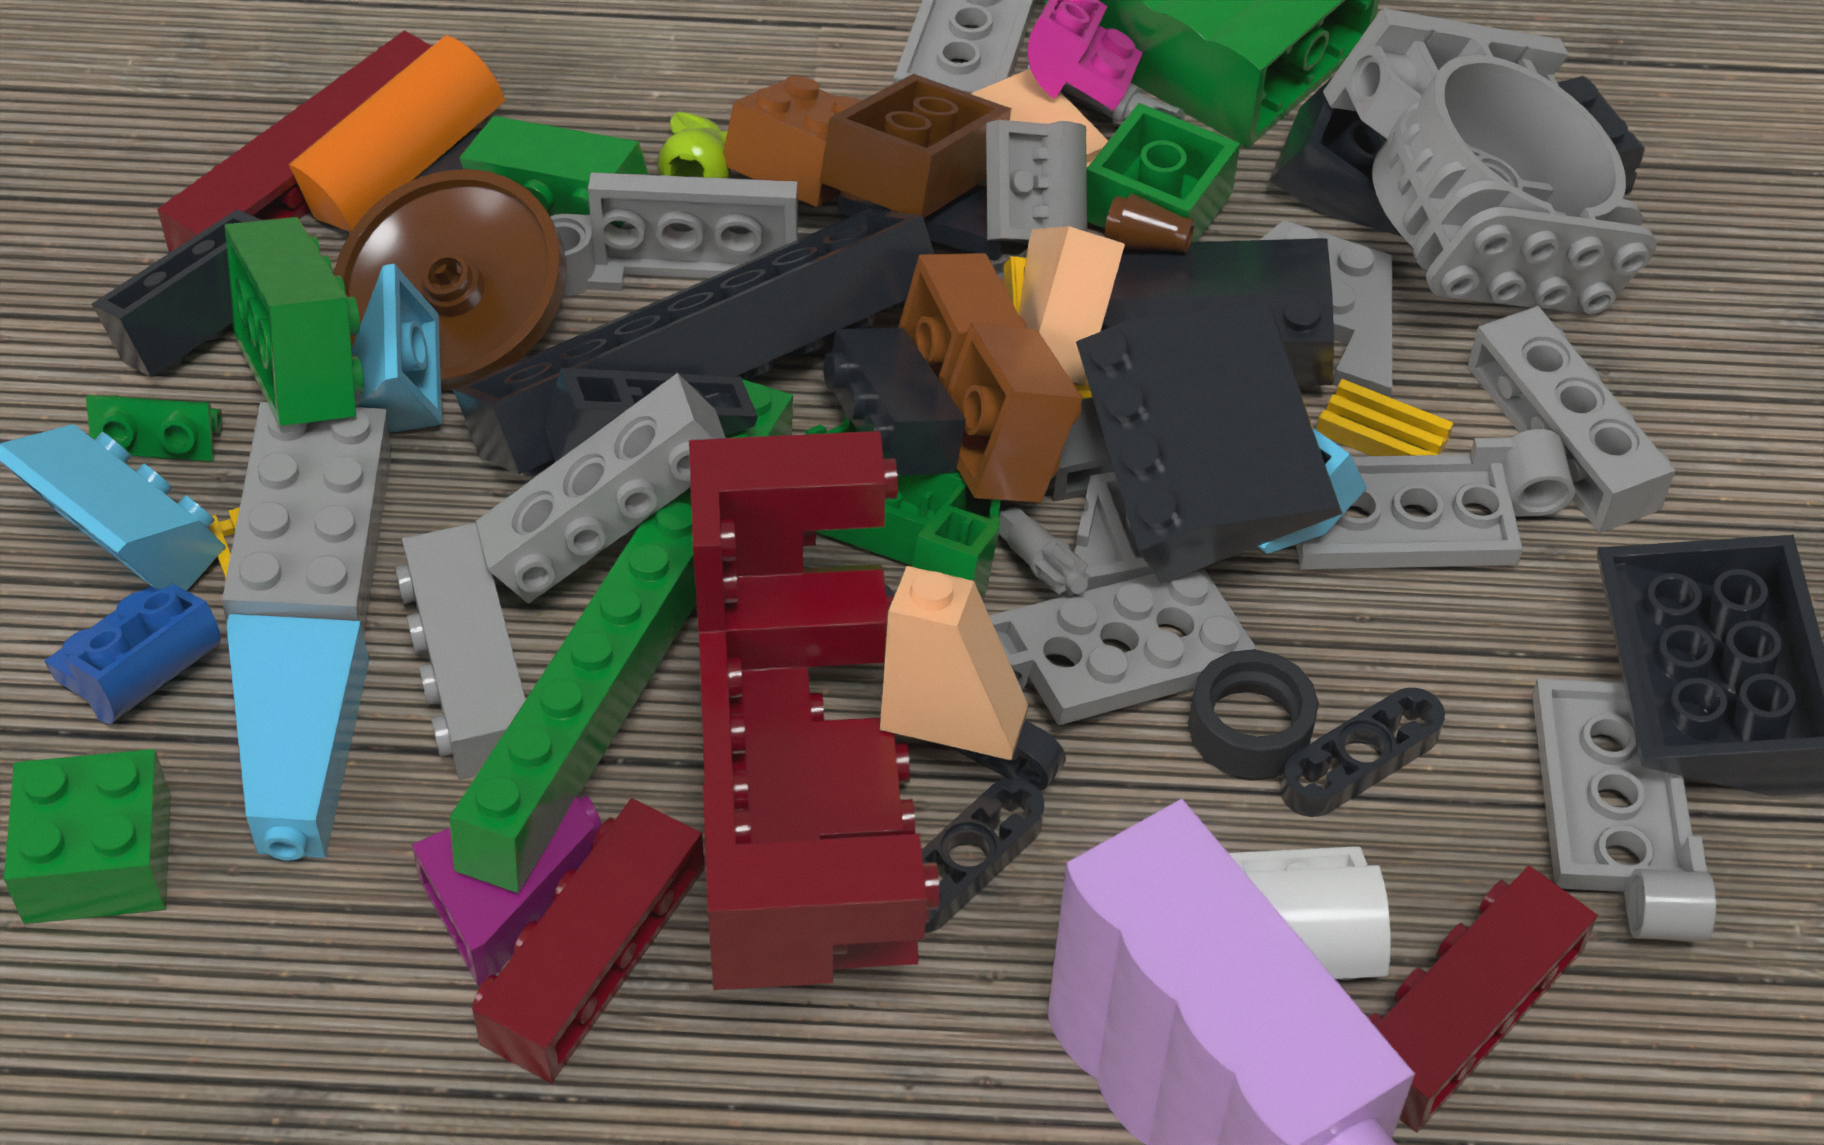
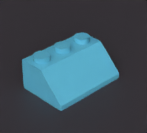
M71 424L0 443V462L54 510L157 590L165 589L173 583L187 591L226 547L208 529L215 519L207 511L186 495L178 503L167 496L173 487L144 463L136 471L130 468L125 463L132 456L104 432H101L94 440L76 425Z

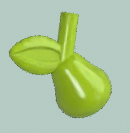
M685 112L673 114L670 120V128L673 135L663 144L658 155L657 168L659 176L728 179L730 168L726 167V160L723 155L728 130L721 131L717 124L702 116Z

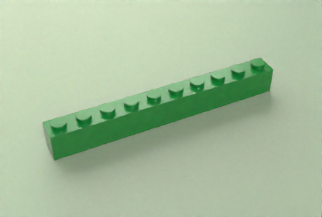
M743 380L758 418L754 427L725 437L792 435L793 394ZM691 487L640 524L449 816L454 871L519 893L556 833L573 800L580 794L697 603Z

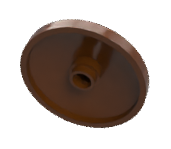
M470 169L448 170L422 176L400 186L383 197L367 211L350 232L341 249L334 270V276L341 275L347 297L354 296L356 299L360 325L382 266L395 264L439 314L441 391L459 388L514 364L524 357L542 338L552 323L563 297L567 273L566 255L562 239L554 222L539 200L526 188L507 177L492 172ZM357 334L350 335L351 348L353 347Z

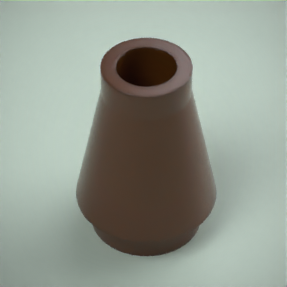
M1133 193L1128 198L1116 196L1108 213L1105 238L1124 243L1123 251H1176L1187 254L1194 236L1195 220L1182 217Z

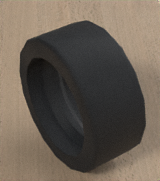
M1256 649L1232 651L1212 660L1197 677L1188 720L1192 743L1208 763L1227 774L1248 779L1276 777L1284 772L1285 764L1292 754L1310 744L1319 702L1312 681L1299 666L1279 654ZM1252 692L1265 695L1284 707L1292 717L1291 726L1275 735L1257 737L1239 733L1224 724L1214 712L1215 702L1233 693Z

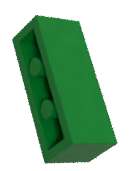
M493 116L459 157L463 169L492 172L517 182L539 200L549 216L557 214L590 215L588 185L591 172L648 175L639 141ZM618 220L610 223L617 228H621L625 221Z

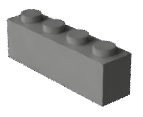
M476 522L402 538L407 564L395 566L403 604L416 602L418 610L416 614L407 615L414 652L416 654L428 651L430 664L419 666L427 705L440 702L443 713L442 716L431 718L439 756L444 757L453 754L459 780L477 775L526 700L493 575L487 570Z

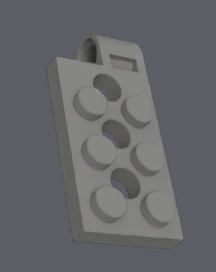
M922 0L895 72L893 84L911 74H916L958 90L973 93L1011 77L1037 0ZM972 24L979 26V28L969 29L964 28V26ZM955 58L968 60L965 63H954L951 61Z
M591 172L588 185L590 215L557 214L550 216L560 234L566 255L567 273L563 297L575 296L585 292L587 289L622 291L625 274L711 278L798 240V182ZM618 220L627 221L635 227L620 229L613 226L610 222ZM683 223L692 227L693 230L687 232L676 231L672 229L670 224ZM743 226L752 232L748 234H735L730 232L728 227Z
M1532 429L1518 433L1512 438H1474L1471 453L1465 455L1352 457L1367 489L1351 506L1361 507L1370 516L1366 518H1353L1344 513L1325 535L1296 544L1300 570L1518 565L1523 548L1515 517L1544 516L1558 512L1565 508L1575 495V488L1563 441L1553 431ZM1478 503L1489 508L1493 514L1486 516L1476 515L1469 512L1464 505ZM1410 504L1420 505L1426 512L1432 515L1416 517L1407 513L1402 507Z
M1204 567L1160 583L1155 574H1150L1087 590L1081 594H1073L1072 598L1064 596L989 615L1021 689L1025 687L1028 677H1030L1058 725L1195 688L1197 677L1212 660L1232 651L1258 650ZM1158 625H1174L1183 630L1187 636L1179 637L1173 632L1161 630ZM1102 640H1120L1127 644L1131 651L1123 652L1117 647L1105 645ZM1048 654L1064 655L1075 665L1072 667H1060L1051 663L1045 656Z
M1537 678L1532 698L1555 884L1562 889L1624 892L1629 929L1634 938L1707 942L1712 935L1715 924V886L1712 876L1707 872L1702 836H1692L1683 776L1641 767L1624 683ZM1598 734L1609 735L1618 744L1622 745L1624 750L1618 752L1603 750L1593 742L1591 737ZM1604 789L1620 791L1625 798L1630 800L1632 805L1625 808L1611 806L1600 797L1599 791ZM1614 845L1627 847L1639 858L1640 863L1636 865L1620 864L1611 858L1606 848Z

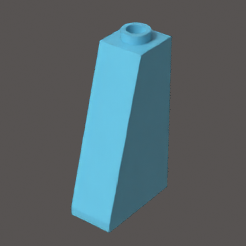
M229 614L226 626L245 811L257 854L270 855L281 860H297L301 857L326 858L369 664L361 621Z

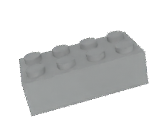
M260 402L222 597L226 624L229 614L361 621L363 635H365L391 461L387 409L355 407L356 417L279 426L268 402Z

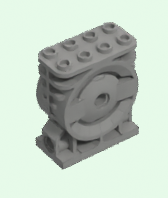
M1382 8L1323 92L1331 108L1357 111L1364 123L1388 139L1379 150L1373 163L1372 176L1375 192L1393 226L1413 247V254L1421 268L1428 270L1426 282L1433 294L1444 298L1532 308L1539 306L1541 309L1577 313L1585 312L1588 314L1599 313L1610 307L1614 303L1616 296L1631 279L1649 263L1656 250L1657 242L1650 229L1641 226L1643 216L1636 203L1626 200L1624 166L1610 137L1578 101L1559 87L1553 76L1569 56L1561 39Z

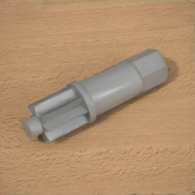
M1018 507L1000 512L999 535L1031 567L1037 578L1044 581L1058 595L1064 592L1068 597L1072 598L1074 593L1081 594L1085 592L1088 587V579L1092 578L1085 572L1088 564L1075 554L1067 543L1061 539H1056L1043 526L1028 517Z

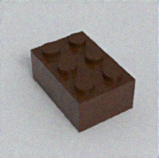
M911 74L829 118L820 183L840 190L841 195L847 199L859 202L870 201L889 208L893 212L922 215L925 218L987 179L986 123L996 120H1010L1012 108L928 78Z

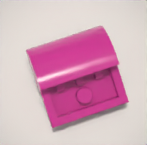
M1048 0L1029 37L1028 61L1032 74L1038 84L1054 99H1056L1064 84L1068 82L1114 111L1128 89L1143 52L1136 49L1133 41L1124 33L1115 29L1106 30L1099 26L1107 8L1099 0Z

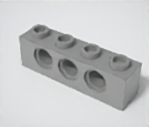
M1539 306L1478 326L1467 368L1519 433L1532 429H1546L1555 432L1561 437L1575 488V495L1572 500L1596 530L1602 533L1660 511L1676 470L1672 467L1667 455L1657 448L1636 424L1632 413L1626 407L1621 406L1601 382L1597 371L1592 366L1587 365L1571 346L1563 330L1555 326Z
M678 373L476 520L487 570L528 604L691 487L689 440L726 438L716 410Z

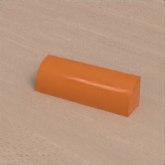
M445 35L292 161L289 166L314 219L351 232L358 221L379 200L400 186L413 181L506 100L496 78L480 57L459 40Z

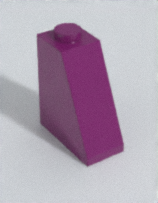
M587 795L580 798L575 797L556 833L519 893L454 871L450 827L412 844L419 881L477 986L482 985L490 975H496L512 958L515 943L524 927L533 920L539 922L553 903L556 887L563 875L571 868L578 870L592 851L593 840L602 823L595 806Z

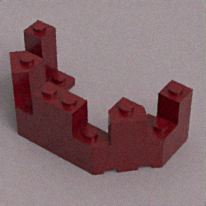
M880 431L689 440L705 782H703L707 905L713 990L833 983V969L919 964L918 940L925 939V923L929 922V909H939L940 893L937 863L923 864L920 834H915L913 799L900 800L899 784L910 782L908 744L895 743L894 733L880 730L881 717L824 720L823 693H810L808 667L885 663L888 612L894 596H886L884 569L881 564L803 568V546H816V530L885 526V499H897L898 496L896 459H883Z

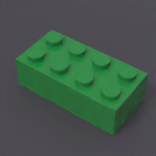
M298 217L225 224L234 336L279 426L356 417L354 394L363 393L364 378L360 359L358 356H352L350 335L360 333L358 306L354 296L347 297L341 275H333L329 256L321 255L317 237L308 235Z

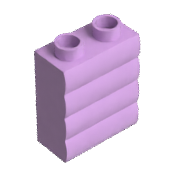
M1183 799L1174 802L1066 862L1047 1015L1051 1028L1061 1046L1078 1066L1097 1079L1098 1086L1108 1107L1119 1122L1134 1137L1146 1145H1397L1392 1137L1413 1081L1414 1072Z

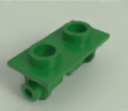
M118 395L86 396L89 435L94 440L101 432H104L121 445L131 456L213 462L212 433H220L223 415L222 410L212 408L210 402L129 398Z

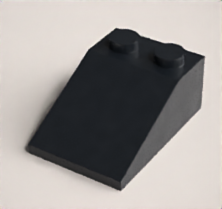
M1333 75L1299 108L1269 180L1314 212L1402 237L1385 214L1373 184V163L1379 150L1388 139L1364 123L1357 111L1330 107L1323 91L1334 77Z

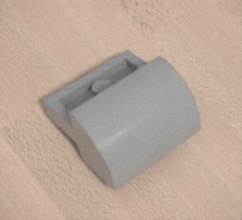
M1010 120L987 122V240L1023 242V245H1028L1032 229L1070 226L1087 232L1086 126L1070 121H1058L1049 124Z

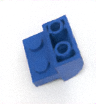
M173 583L160 590L149 586L143 591H138L125 597L119 602L115 611L91 628L71 635L64 642L63 647L44 660L55 681L88 700L99 721L112 724L220 644L221 636L215 617L205 600Z

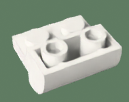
M1360 846L1229 853L1334 979L1353 980L1363 977L1388 976L1391 939L1385 884L1379 865L1368 866Z

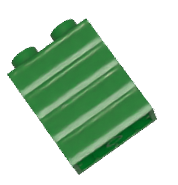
M1099 0L1107 6L1099 26L1106 30L1115 29L1124 33L1133 41L1135 48L1143 52L1130 83L1142 88L1169 105L1184 110L1185 114L1224 136L1239 142L1240 145L1249 148L1341 67L1375 19L1379 0Z

